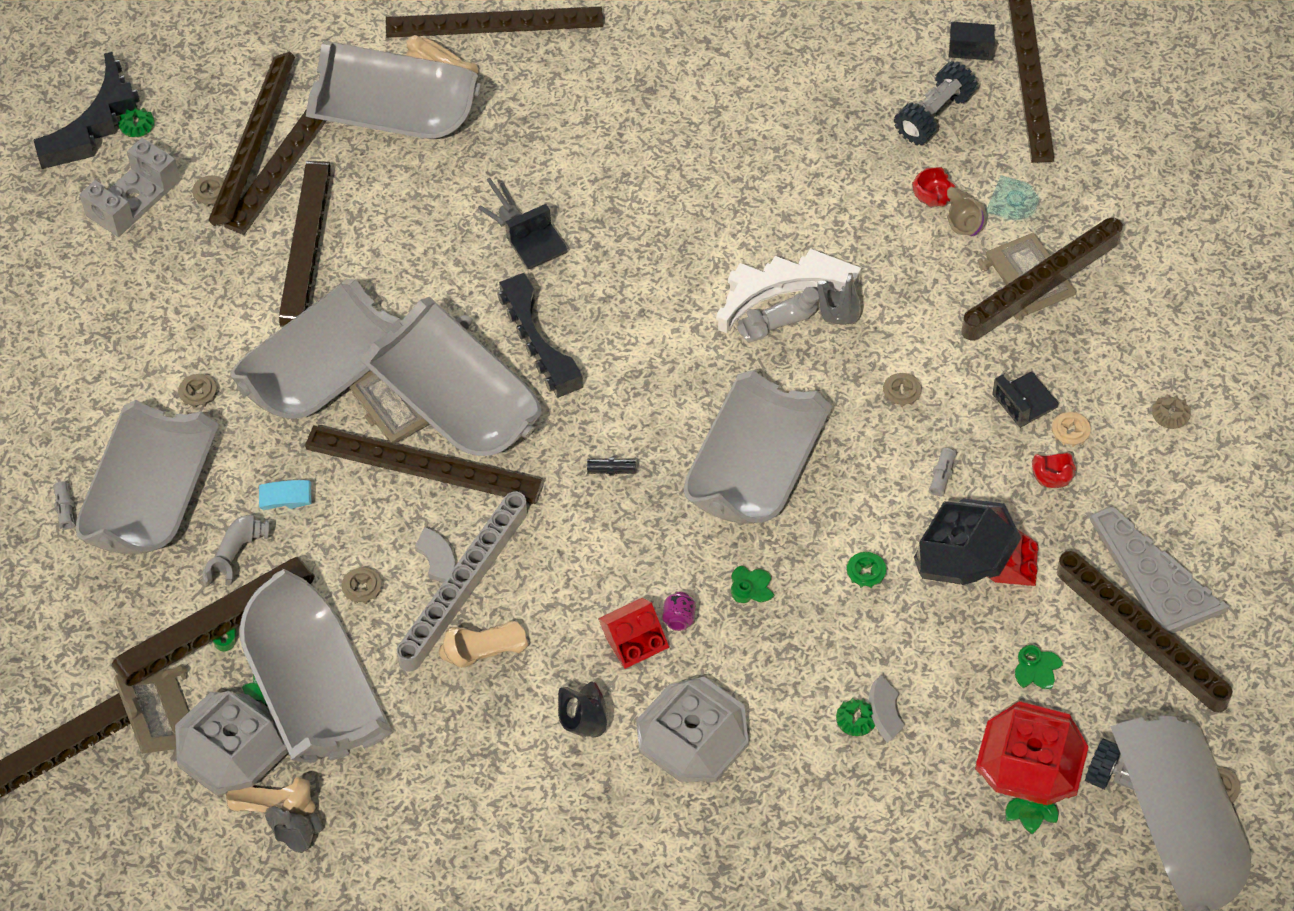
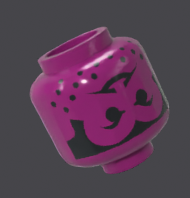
M676 592L668 596L664 601L663 621L672 630H686V628L694 623L696 602L684 592Z

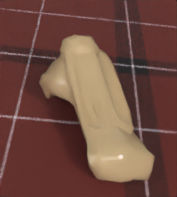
M414 35L406 42L408 49L406 56L444 62L469 69L477 75L479 74V69L475 63L462 61L455 54L428 38Z
M509 621L501 626L481 632L451 627L445 633L443 644L439 648V655L442 660L465 668L475 663L476 660L495 656L505 651L521 653L529 644L526 639L525 630L516 621Z
M301 777L294 778L293 784L280 790L249 787L231 790L226 794L227 806L234 812H266V809L276 806L284 812L289 811V813H298L306 816L313 813L316 809L310 797V782Z

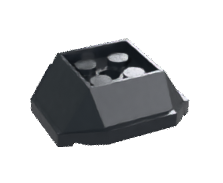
M966 498L959 502L944 501L921 538L918 550L914 555V560L922 579L965 585L977 582L987 576L989 578L1000 576L1021 540V536L1005 503Z

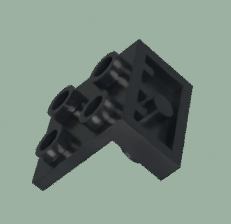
M951 22L948 57L992 61L995 44L993 24Z
M547 204L505 221L507 239L528 270L568 252V248L551 224V213Z
M1029 372L1012 382L1008 381L1003 374L994 379L992 395L1020 428L1059 406L1058 401L1033 372Z

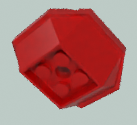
M1019 701L987 721L975 770L984 777L986 782L997 793L1043 805H1050L1067 797L1077 796L1089 747L1070 714Z

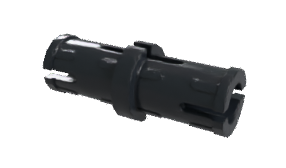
M609 457V459L587 458V474L601 473L609 474V476H614V474H636V459H614V457Z

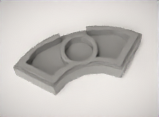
M424 527L415 545V551L424 555L429 561V578L444 582L455 567L453 552L443 537L435 531Z
M880 675L871 686L869 703L872 705L874 724L888 743L905 725L898 717L895 708V700L899 693Z

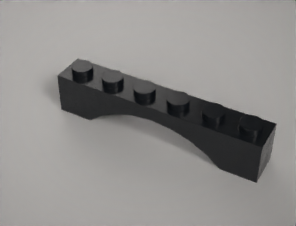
M525 272L500 281V292H497L498 299L501 305L506 304L508 308L507 315L510 321L516 322L519 338L521 340L525 339L527 342L525 344L530 357H535V365L539 374L544 373L546 377L545 384L549 392L554 391L556 397L559 398L582 389V374L573 358L560 353L548 345L535 329L531 319L535 304L534 288Z

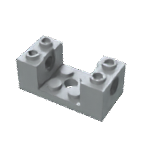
M141 138L127 151L131 169L111 188L106 190L104 185L95 180L79 194L85 215L117 237H120L181 181L175 158L144 138ZM131 193L139 194L136 198H127Z

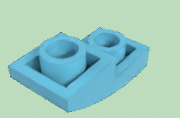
M309 480L280 481L259 485V508L262 510L282 506L293 509L311 504V481Z

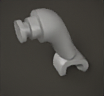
M806 287L803 293L796 294L794 297L762 312L756 309H749L746 312L748 317L738 321L737 329L740 335L744 336L747 342H754L764 338L770 330L808 319L817 309L818 291L812 287Z
M244 515L237 518L229 526L216 556L207 562L203 570L202 581L206 587L211 584V574L214 572L223 573L225 575V585H231L232 567L230 564L244 543L252 542V538H259L262 535L264 539H268L269 521L260 523V520H253V515Z

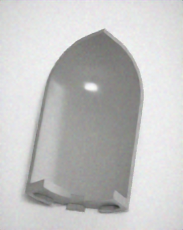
M324 41L321 45L317 73H320V78L314 81L310 91L306 117L419 138H439L450 134L464 122L471 109L474 96H479L481 83H477L478 75L475 72L460 66Z
M346 279L245 355L234 366L230 376L237 384L239 392L244 397L247 396L263 410L283 418H302L319 410L370 371L360 359L373 342L385 336L389 331L395 333L402 327L400 324L401 319L389 315L384 310L378 312L373 307L375 302L366 294L356 279Z
M430 297L419 300L413 309L400 321L402 327L395 333L389 331L385 336L373 342L360 359L361 362L452 445L471 455H494L510 447L521 436L524 438L528 437L535 428L532 425L541 415V406L529 387Z
M754 370L738 374L687 474L684 483L685 497L706 513L726 521L754 524L771 520L783 509L832 405L817 391L799 392L791 390L790 393L778 390L779 385L766 380Z
M138 400L124 405L76 522L77 537L97 548L121 554L147 553L168 544L179 529L219 423L202 412L188 415L176 414L175 418L163 416L164 411L151 408Z
M285 569L275 573L270 580L253 594L247 603L241 619L240 641L243 652L291 759L308 763H315L318 758L329 757L330 761L340 759L349 755L348 750L363 745L365 749L393 733L350 640L331 606L313 586L301 577Z
M1159 716L1158 720L1145 721L1142 717L1110 726L1163 866L1184 910L1215 911L1227 905L1241 892L1248 880L1251 869V854L1202 730L1189 720L1186 722L1178 721L1175 716Z

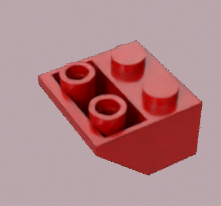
M1018 530L1021 540L1000 576L989 579L995 583L1036 586L1038 543Z
M643 597L598 618L606 640L624 669L669 648L652 602Z

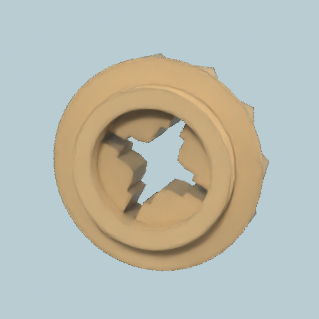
M1066 412L1054 419L1052 433L1055 436V440H1060L1063 445L1071 444L1072 447L1079 443L1083 445L1084 441L1089 439L1091 427L1084 416L1075 412ZM1075 424V432L1067 434V429Z

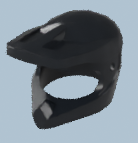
M589 682L580 692L568 687L559 688L558 717L566 731L578 736L592 738L599 737L605 732L608 725V713L603 694L597 683ZM575 697L577 698L578 705L575 716L571 718L567 715V705L570 699Z

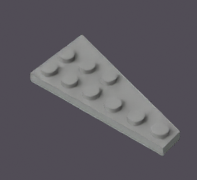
M1114 507L1091 515L1090 521L1143 609L1170 634L1228 612L1229 606L1225 602L1217 600L1212 595L1211 590L1206 586L1202 587L1196 582L1190 572L1165 551H1160L1153 545L1154 541L1148 536L1144 537L1134 528L1135 525Z

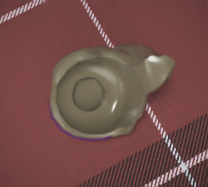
M950 187L947 190V196L951 200L949 215L947 216L950 227L955 233L960 235L974 236L983 230L986 222L983 204L975 200L967 192Z

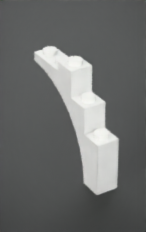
M812 249L808 251L806 257H801L799 264L775 256L771 264H766L763 272L740 263L736 271H731L728 278L730 292L727 296L725 307H721L716 316L718 330L727 333L737 319L750 308L764 300L781 294L804 291L806 287H812L818 291L817 282L826 281L835 291H841L842 286L845 287L848 273H853L856 288L860 282L861 268Z

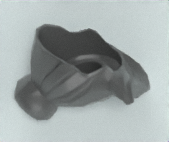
M276 806L269 807L265 812L266 820L274 832L275 839L286 843L291 850L298 853H303L309 848L313 835L320 833L323 827L320 818L314 813L303 816L298 813H289V811L284 812Z

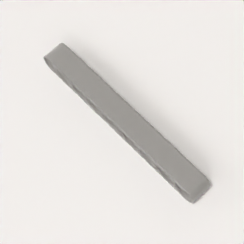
M511 492L505 496L397 647V657L401 669L410 672L420 667L527 516L526 498L522 493ZM448 598H454V599L451 600V601H447V600H446V599H448ZM434 617H441L437 620L432 619ZM420 636H427L424 639L419 638ZM407 655H414L411 658H405Z

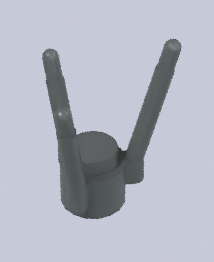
M487 178V182L503 205L498 211L500 213L499 216L481 205L478 206V209L497 221L502 227L505 225V221L522 213L517 209L505 184L500 183V186L508 202L491 178Z

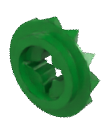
M135 107L133 111L126 110V114L120 115L118 124L120 131L124 135L141 137L153 129L154 118L152 113L147 112L145 108L138 110ZM135 117L139 119L137 126L133 123Z
M860 552L849 559L847 563V576H849L852 583L858 584L860 588L863 586L872 588L876 584H881L886 576V565L877 554ZM861 567H863V568H865V569H868V568L870 567V568H871V574H870V575H869L868 573L861 574V573H862V568H861Z
M852 697L850 701H843L842 705L837 709V725L844 733L851 736H863L870 733L875 727L872 719V705L865 702L864 698L855 700ZM860 709L862 718H858L853 724V715L851 714H855Z

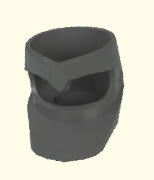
M848 273L845 287L842 286L841 291H835L826 281L817 282L820 310L824 321L839 325L855 324L860 316L861 303L856 293L853 273Z

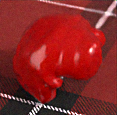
M942 167L926 168L916 175L912 182L915 196L929 208L946 206L947 202L951 201L947 196V190L950 187L956 188V185L948 179L949 176Z
M1068 452L1048 456L1036 454L1032 459V472L1041 486L1063 488L1069 485L1075 476L1076 467L1073 456Z

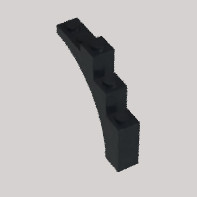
M113 51L104 53L106 66L104 81L92 104L67 126L33 140L41 169L94 157L92 148H96L95 139L116 134L114 127L118 125L116 116L126 114V110L133 111L135 107L137 108L136 103L140 102L137 89L132 90L130 81L125 82L124 75L119 76V73L123 71L120 60L114 59Z

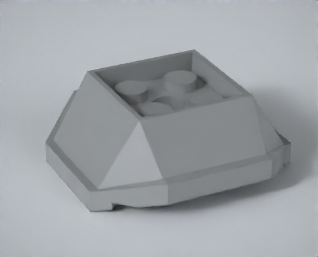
M706 677L668 685L636 720L639 752L679 782H717L748 747L749 743L744 704ZM690 724L697 725L696 728H688L687 726Z
M230 691L222 693L210 692L175 725L177 766L215 795L226 793V791L253 787L288 753L270 710L246 694H235Z

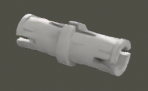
M941 449L938 464L934 466L932 471L934 476L929 488V493L939 497L944 495L947 481L952 476L951 468L956 457V452L953 449Z
M64 481L57 482L53 485L56 501L54 509L58 514L59 528L62 530L75 527V522L73 518L74 503L70 498L69 484Z

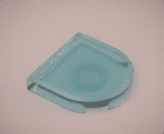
M1001 175L987 207V213L1011 220L1026 219L1035 213L1039 197L1030 184Z

